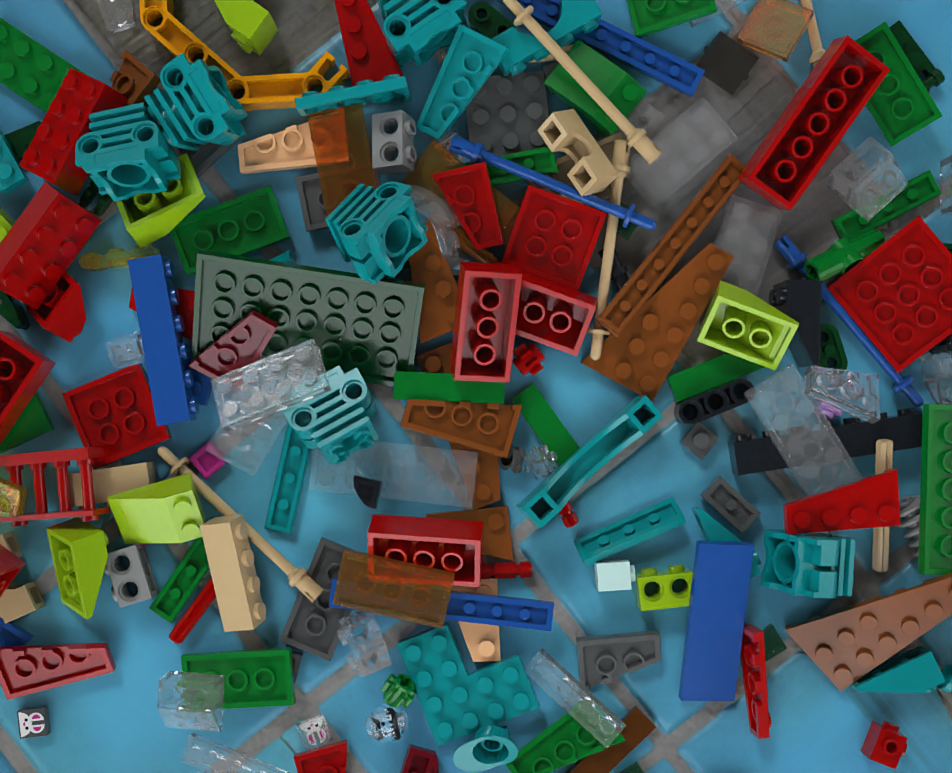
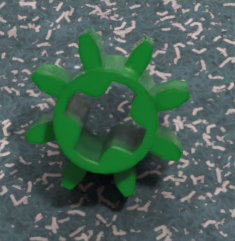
M390 674L381 688V691L384 692V701L393 708H398L401 704L407 708L414 700L413 697L417 694V691L414 690V681L406 674H399L397 677Z

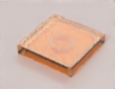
M758 0L739 33L737 42L787 62L814 15L813 10L788 0Z

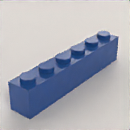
M162 254L128 260L157 426L197 420L196 414L199 413V404L197 398L192 395L191 386H194V376L192 371L188 370L186 359H189V348L186 342L183 343L181 333L185 330L183 318L181 315H178L177 310L180 297L177 288L173 287L172 277H175L173 262L169 261L168 257Z

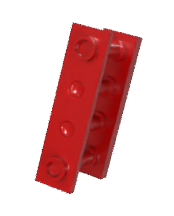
M105 446L1 455L0 467L6 466V472L9 471L13 515L0 517V523L11 522V527L29 525L28 520L81 517L82 522L99 520L100 514L110 513V507L95 508L92 475L94 458L106 457ZM70 460H76L77 465H80L84 509H71L68 466H71ZM47 462H52L53 467H56L60 511L48 512L44 468H47ZM25 464H29V470H33L36 513H25L21 470H24Z

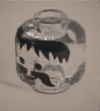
M378 706L373 708L370 715L366 718L368 735L378 743H386L403 738L405 728L409 727L408 715L400 707Z

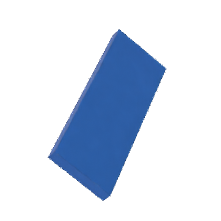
M700 540L696 542L678 695L681 701H734L754 552V545L751 542Z

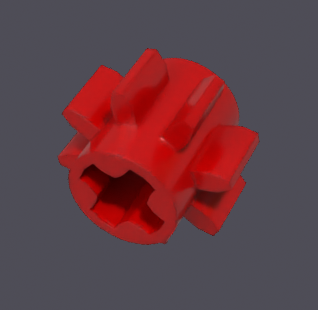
M522 343L513 351L516 357L512 359V362L523 376L529 372L534 376L544 368L541 362L545 360V357L533 343L528 347Z

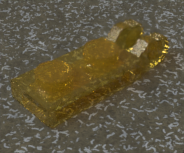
M151 244L144 247L136 245L134 246L135 250L125 251L123 248L110 249L107 255L88 252V254L85 253L80 256L78 263H80L79 266L81 268L96 272L129 267L128 260L162 253L161 250L152 247Z

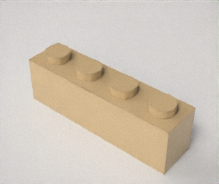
M243 514L213 517L200 525L224 632L254 630L266 620V606L262 601L260 593V580L256 575L254 553L249 544L248 526L244 521Z

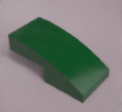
M0 290V300L2 301L0 304V315L15 328L27 330L30 327V323L21 302Z

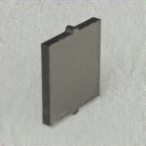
M720 31L710 46L704 48V54L696 66L705 70L703 76L733 95L742 81L748 79V73L759 57Z

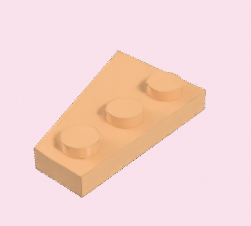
M494 577L481 579L480 587L444 585L446 590L498 595L497 579H494ZM458 621L473 662L501 661L499 626Z

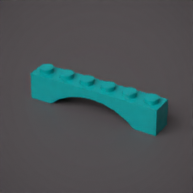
M646 395L636 396L518 503L516 507L534 527L541 529L563 509L572 496L599 469L654 426L663 417L662 413Z

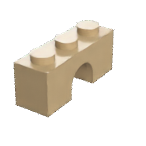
M574 109L552 112L537 130L551 152L561 151L573 159L575 166L567 173V176L582 197L603 192L619 175Z
M13 531L0 535V544L19 558L24 556ZM12 581L0 597V618L4 620L5 624L46 606L35 581L25 585H18Z

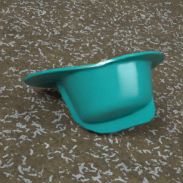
M485 725L476 732L473 740L460 745L454 751L453 761L460 770L477 773L512 762L517 758L518 749L517 745L510 739L507 726Z

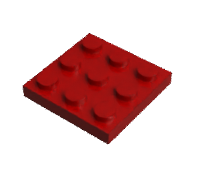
M529 184L501 263L517 265L521 271L578 291L607 212Z
M141 362L62 393L84 448L105 446L106 457L94 458L93 470L172 438L167 425L157 426L150 384Z

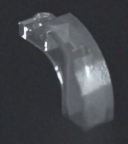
M410 185L413 190L410 194L415 204V209H417L418 213L426 216L432 223L442 257L452 258L458 256L457 248H460L457 233L455 231L452 232L451 229L461 226V223L451 205L441 196L430 190Z

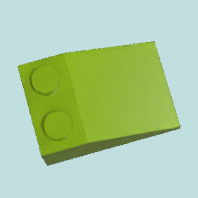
M214 0L225 22L232 31L231 36L237 41L236 44L246 53L250 54L253 51L260 56L278 31L269 11L253 0Z
M187 153L179 156L181 179L168 181V191L140 193L129 199L116 201L127 231L140 247H144L166 236L206 197Z
M720 280L700 324L697 341L776 371L799 323L749 291Z
M191 473L107 496L125 544L183 543L202 537L200 525L207 522Z
M75 517L47 527L46 530L61 603L85 619H89L93 615L108 558L106 548L108 538L103 530L88 522H82V519L79 517Z

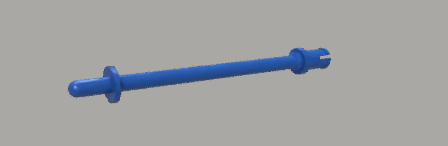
M454 135L450 144L452 146H449V152L468 158L473 164L486 162L499 169L624 219L623 227L625 228L628 222L648 230H654L657 226L655 220L634 212L636 204L632 203L629 209L593 194L582 197L577 189L571 185L488 152L483 143L478 142L475 144L458 137V135Z
M785 234L773 246L788 262L787 266L790 269L799 270L805 279L809 280L804 268L808 255L804 251L801 252L788 235ZM822 281L821 297L894 381L895 385L892 391L897 393L901 390L914 406H922L923 398L910 384L914 377L912 375L904 377L901 372L898 373Z

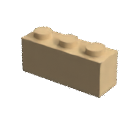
M154 461L92 470L95 508L97 503L106 502V507H110L107 496L156 483ZM80 472L68 474L71 507L78 506L79 509H84Z

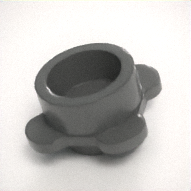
M511 444L507 458L498 457L501 468L503 470L511 469L514 473H520L522 471L525 449L521 446L513 447Z

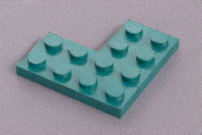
M448 622L398 641L396 644L409 677L414 681V689L417 691V697L437 746L477 732L485 725H496L540 708V703L520 654L468 673Z

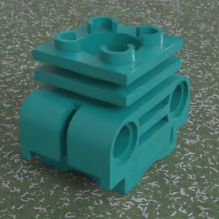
M377 0L381 16L385 20L383 30L388 48L400 67L410 60L413 61L417 69L424 65L438 50L450 46L459 24L467 22L463 9L467 5L465 0Z
M181 53L168 62L161 70L160 80L165 90L157 88L153 91L156 97L149 94L144 97L149 105L147 110L150 116L155 121H159L164 129L162 134L171 146L197 151L200 149L197 144L205 145L209 142L227 146L246 134L240 121L248 116L242 104L230 93L227 80L221 70L216 66H207L205 61L201 59L192 63L188 61L184 53Z
M144 102L89 114V119L92 122L89 123V128L92 132L84 134L76 142L75 164L77 167L81 166L86 173H90V178L98 186L100 195L108 194L116 202L129 199L140 193L168 191V181L181 179L180 159L166 141L165 136L162 134L163 130L157 121L150 116Z
M391 181L380 185L374 190L372 186L366 188L365 184L360 183L325 219L344 261L352 262L357 275L362 280L377 284L385 275L394 278L403 268L407 259L419 251L428 241L425 234L428 228L427 225L422 224L417 209H415V204L410 194L413 190L410 185Z
M340 366L327 371L316 382L302 385L289 392L294 402L281 408L290 426L302 443L310 449L319 448L330 465L346 461L350 454L359 449H368L375 443V440L379 439L370 421L376 413V405L357 368L346 374L343 373Z
M782 529L765 530L764 547L766 560L762 570L761 586L781 590L792 595H804L811 598L852 596L855 539L821 532L786 534L785 530Z

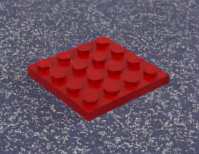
M920 216L909 222L827 287L898 373L952 333V254Z

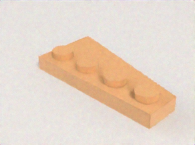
M344 107L340 108L337 112L312 118L309 122L297 126L295 124L278 133H270L237 145L241 174L350 164Z

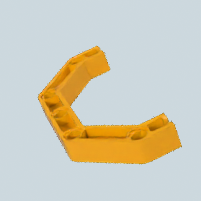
M139 0L141 23L151 36L175 57L184 53L188 61L192 63L193 58L197 54H204L202 60L205 61L207 66H216L221 70L227 80L228 89L232 96L239 89L245 90L244 96L241 99H236L242 104L245 111L296 108L295 98L302 97V94L309 92L312 86L316 84L322 85L323 89L320 93L328 92L329 88L344 85L350 78L348 69L342 64L339 66V71L329 81L323 78L330 66L334 67L336 65L335 58L328 51L325 52L309 72L240 76L174 17L173 0ZM157 18H163L159 26H153V22Z

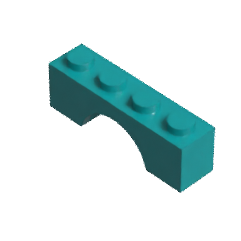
M561 0L560 19L555 27L547 33L563 48L575 40L574 36L582 31L584 34H587L599 26L598 22H600L602 12L595 0ZM513 26L492 38L511 49L499 64L504 76L510 73L513 76L517 75L527 68V63L534 59L537 62L541 61L551 54L534 35L524 34Z

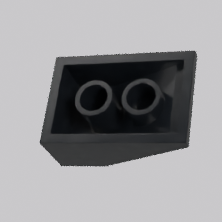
M785 280L773 285V289L769 293V304L799 323L788 346L798 367L820 366L822 281Z

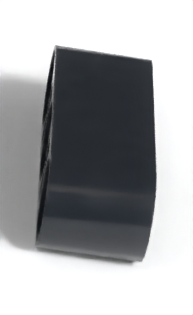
M746 379L732 380L678 402L674 408V416L680 423L696 424L748 403L754 397V386ZM737 384L742 385L745 390L744 396L741 399L736 398L733 392ZM712 394L717 395L720 401L716 409H712L708 405V398ZM687 404L694 408V416L689 420L684 418L682 410Z

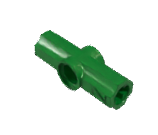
M872 229L849 240L847 237L836 241L827 251L806 260L804 264L806 276L809 280L823 281L840 272L845 274L883 244L885 236L880 230L875 231Z

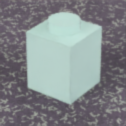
M627 558L604 559L594 563L595 587L598 592L632 589L631 582L636 580L635 567L630 565V561Z

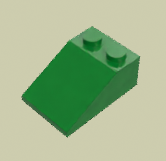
M579 39L566 53L626 118L647 93L627 72ZM558 63L543 83L571 109H574L602 137L613 135L619 128L616 123L564 67Z

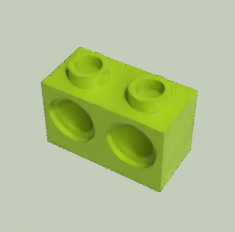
M670 565L668 570L657 571V568H643L640 570L641 573L635 574L637 607L641 611L689 606L693 572L688 568H684V565ZM676 579H683V589L678 592L673 591L672 583ZM649 582H656V592L651 595L645 594V585Z

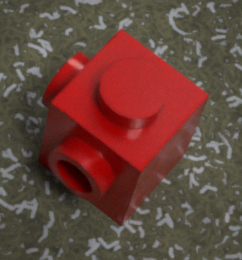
M885 720L882 724L872 721L861 752L870 760L896 769L900 757H903L907 750L906 741L908 738L900 733V727Z

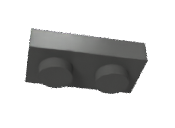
M719 475L700 494L708 504L740 533H743L761 514Z

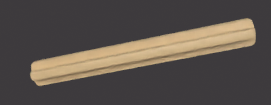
M878 439L876 441L875 475L893 468L894 443L892 440ZM890 527L873 528L872 569L877 572H887L889 570Z

